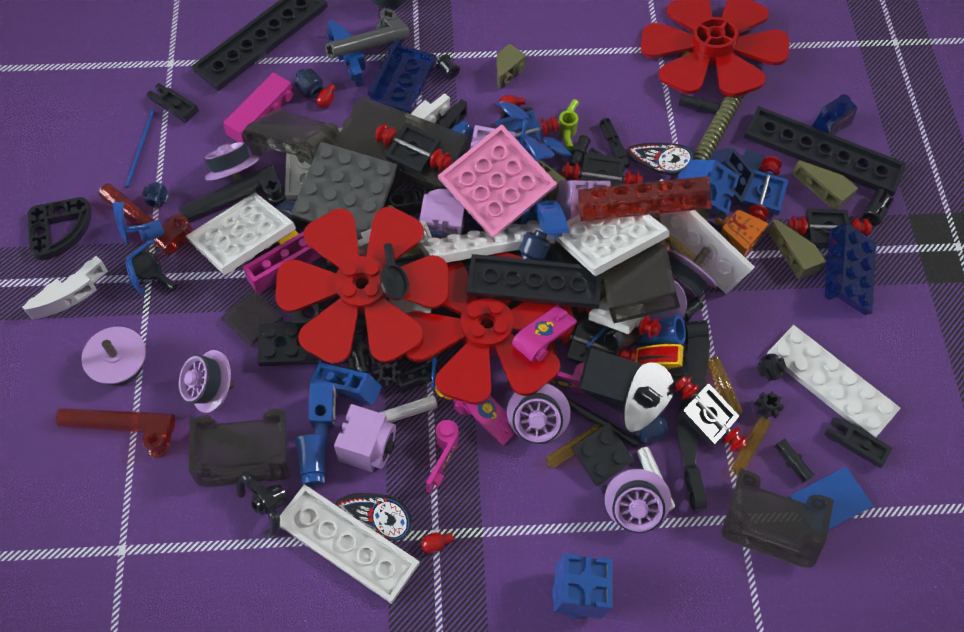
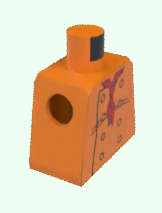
M737 210L731 218L725 214H718L714 221L722 227L720 234L744 257L763 236L768 226V223L741 210Z

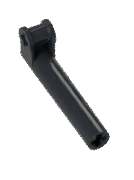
M271 164L179 207V211L187 223L263 189L270 203L279 204L285 199V191Z

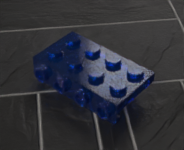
M396 38L395 42L390 45L388 56L384 57L380 71L376 72L373 85L371 84L368 88L370 104L410 116L437 60L436 55L401 45V39Z
M847 222L832 228L829 233L825 298L832 300L838 297L862 314L868 315L872 313L874 302L876 242Z

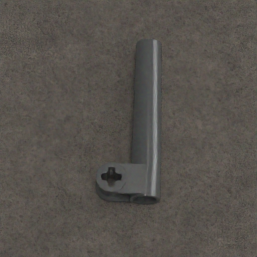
M382 9L376 30L328 42L325 45V52L329 58H335L399 42L409 38V28L393 10Z

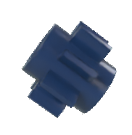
M157 182L149 184L148 187L145 186L142 195L145 196V203L153 208H159L163 206V203L167 204L170 196L167 194L168 190H166V187Z

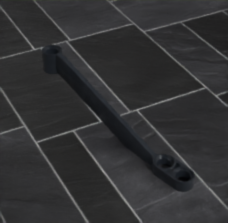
M706 320L684 322L686 329L685 341L688 344L686 354L689 373L692 377L691 383L693 385L699 384L697 393L705 386L710 340L709 327ZM680 398L679 412L690 402V398L685 400ZM678 413L676 435L684 466V477L690 504L693 511L705 510L707 508V498L701 473L696 465L699 434Z

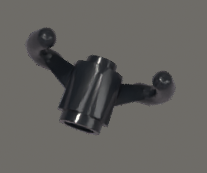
M243 472L237 480V496L243 498L246 495V485L253 493L251 500L252 509L261 515L267 514L271 523V528L264 532L265 537H274L280 529V516L276 509L283 506L284 502L287 501L286 492L281 485H271L266 488L253 479L250 473Z

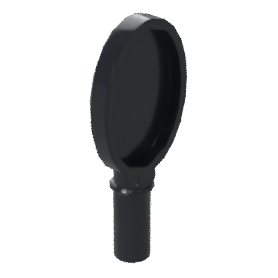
M386 243L384 244L386 266L381 272L380 283L386 296L398 301L407 294L409 282L404 270L395 264L392 244Z
M142 250L133 257L132 265L137 277L145 280L156 279L171 291L177 289L178 285L166 277L164 273H161V263L155 255Z

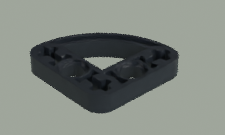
M83 197L40 204L30 208L28 211L30 250L37 260L57 257L71 249L81 240L90 225L92 208L88 200ZM60 208L65 209L61 215H55L56 210ZM38 214H40V221H41V222H39V221L37 220V218H36V217H38ZM78 219L75 226L65 237L52 244L51 224ZM45 229L43 235L35 236L38 230ZM39 243H42V245L44 246L42 252H39L41 251V245Z

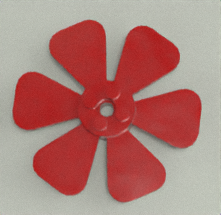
M675 0L667 5V16L693 32V34L660 23L647 25L642 33L641 52L646 57L659 58L692 51L663 65L659 69L658 75L662 83L685 94H694L701 90L709 64L716 65L719 90L722 94L728 97H737L756 91L764 86L765 74L735 55V53L774 66L784 64L789 56V36L782 30H768L739 36V34L765 23L769 17L768 9L752 0H728L722 17H712L710 0Z
M384 207L380 209L373 218L366 257L359 254L356 223L350 211L335 209L308 224L303 235L306 244L338 267L339 270L337 273H333L299 260H287L278 268L276 302L282 310L292 313L337 295L340 299L301 328L298 335L301 347L327 363L340 364L344 362L351 353L358 314L366 316L369 347L372 356L377 361L382 363L392 362L418 347L423 340L421 326L417 321L388 301L389 297L386 296L381 287L380 276L383 268L386 266L384 244H392L396 261L423 239L424 228L421 222L396 208ZM431 255L401 267L406 273L409 282L408 292L403 298L404 300L432 309L442 306L447 301L449 294V271L447 263L443 258ZM367 284L365 288L359 289L360 285Z
M507 252L488 255L524 259ZM459 260L447 262L449 294L447 301L442 306L460 314L461 319L420 311L406 313L418 322L423 331L421 344L405 354L411 361H426L463 341L464 346L436 375V388L446 397L473 405L484 403L491 394L490 357L498 355L509 384L518 395L529 396L537 393L559 373L560 362L552 352L548 351L547 355L540 362H531L512 345V341L515 338L513 331L520 332L557 305L524 302L510 310L508 305L513 300L478 299L477 297L467 296L469 276L465 266ZM558 305L573 317L571 306ZM574 326L556 339L568 337L573 332Z

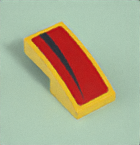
M661 344L637 348L636 362L642 365L658 363L667 370L681 367L683 362V346L681 344Z

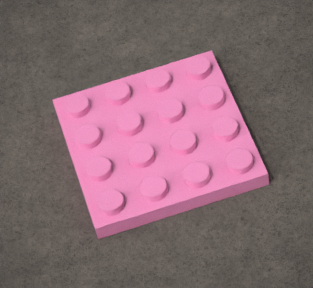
M502 124L438 175V179L492 239L557 187V183Z

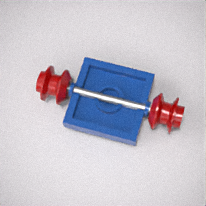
M534 110L526 112L530 119L527 120L525 136L533 137L538 142L543 143L541 132L547 137L549 132L552 131L557 134L556 130L560 129L557 118L553 119L552 115L550 120L547 121L542 118L540 126L537 123ZM511 116L496 120L497 127L502 124L508 131L515 132V139L518 142L520 141L523 128L522 121L516 120ZM525 140L523 141V147L527 145Z
M775 156L765 157L762 160L760 171L752 169L755 175L743 202L739 203L749 207V215L764 222H767L766 217L769 213L779 215L788 184V179L778 177L782 162Z

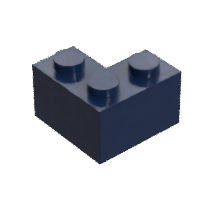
M732 146L714 151L710 160L718 161L739 175L737 186L732 188L734 196L729 199L731 205L742 203L755 172Z

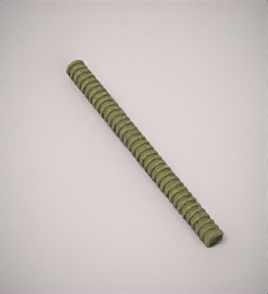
M746 94L737 97L726 96L698 148L695 150V160H710Z

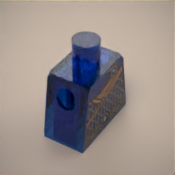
M842 94L839 98L822 108L812 127L834 135L852 124L857 106L848 95Z

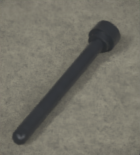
M552 382L549 384L556 387L557 389L559 388V386L555 385ZM565 396L571 410L600 427L610 423ZM610 423L621 440L633 447L640 445L639 439Z

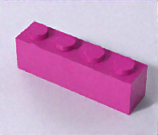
M273 72L223 122L226 135L238 142L247 143L249 140H252L256 133L262 127H265L268 121L278 114L287 102L291 101L294 96L291 82Z
M304 231L242 267L247 281L257 294L276 284L278 268L287 260L294 259L310 264L322 257L306 244L303 236Z

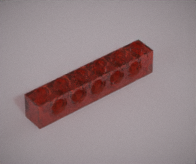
M709 177L578 189L580 220L591 221L712 209Z

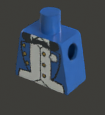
M310 383L309 422L312 427H315L314 434L324 435L327 438L329 428H334L336 423L338 394L333 384Z

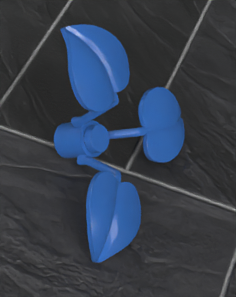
M497 102L495 104L499 105L512 118L522 121L523 128L519 143L523 145L525 140L527 145L524 146V149L536 161L553 158L555 155L553 152L563 156H572L561 142L552 137L544 136L543 140L545 143L543 144L533 137L525 136L527 120L530 117L523 109L509 102Z
M112 202L114 218L125 243H129L128 233L139 232L141 239L147 240L145 244L129 255L125 262L132 286L140 294L146 295L147 293L141 289L137 280L132 259L147 246L154 244L153 239L164 236L162 225L159 220L143 225L126 226L124 220L125 202Z

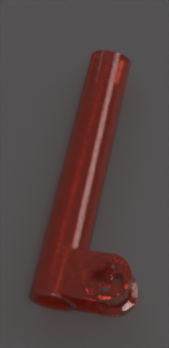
M107 183L100 188L99 195L111 206L112 202L115 201L125 202L124 218L133 226L155 221L112 184ZM175 215L162 227L164 236L153 239L154 244L165 254L171 255L188 240L186 235L193 232V228L188 224V220L184 215Z
M59 408L56 414V424L62 427L144 433L142 442L147 448L149 455L153 458H161L169 450L171 436L175 429L174 414Z

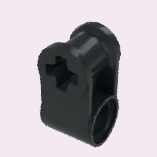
M415 186L410 189L392 192L389 196V205L408 215L421 213L424 189L420 186Z

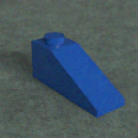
M323 363L318 364L309 381L310 383L333 384L338 395L373 406L382 388L368 373Z

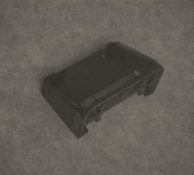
M274 109L251 122L242 132L253 155L261 157L270 148L297 156L299 163L303 164L305 161L310 166L320 142L338 146L342 140L338 127L335 124L300 116L282 109Z
M269 409L263 414V420L217 424L208 415H201L190 419L189 473L198 486L235 485L239 475L243 472L250 473L257 482L284 480L291 476L285 410Z
M741 468L722 526V536L729 542L804 568L813 567L827 540L834 499L822 495H811L806 500V503H802L761 489L760 477L754 472Z

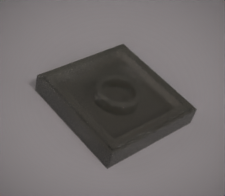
M253 290L225 313L221 319L243 341L252 347L259 341V323H278L283 320V317Z

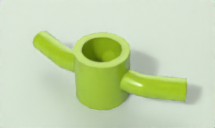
M573 99L566 111H563L559 116L558 124L560 129L558 133L563 137L567 150L574 148L571 137L577 132L579 118L574 111L579 102L576 99Z

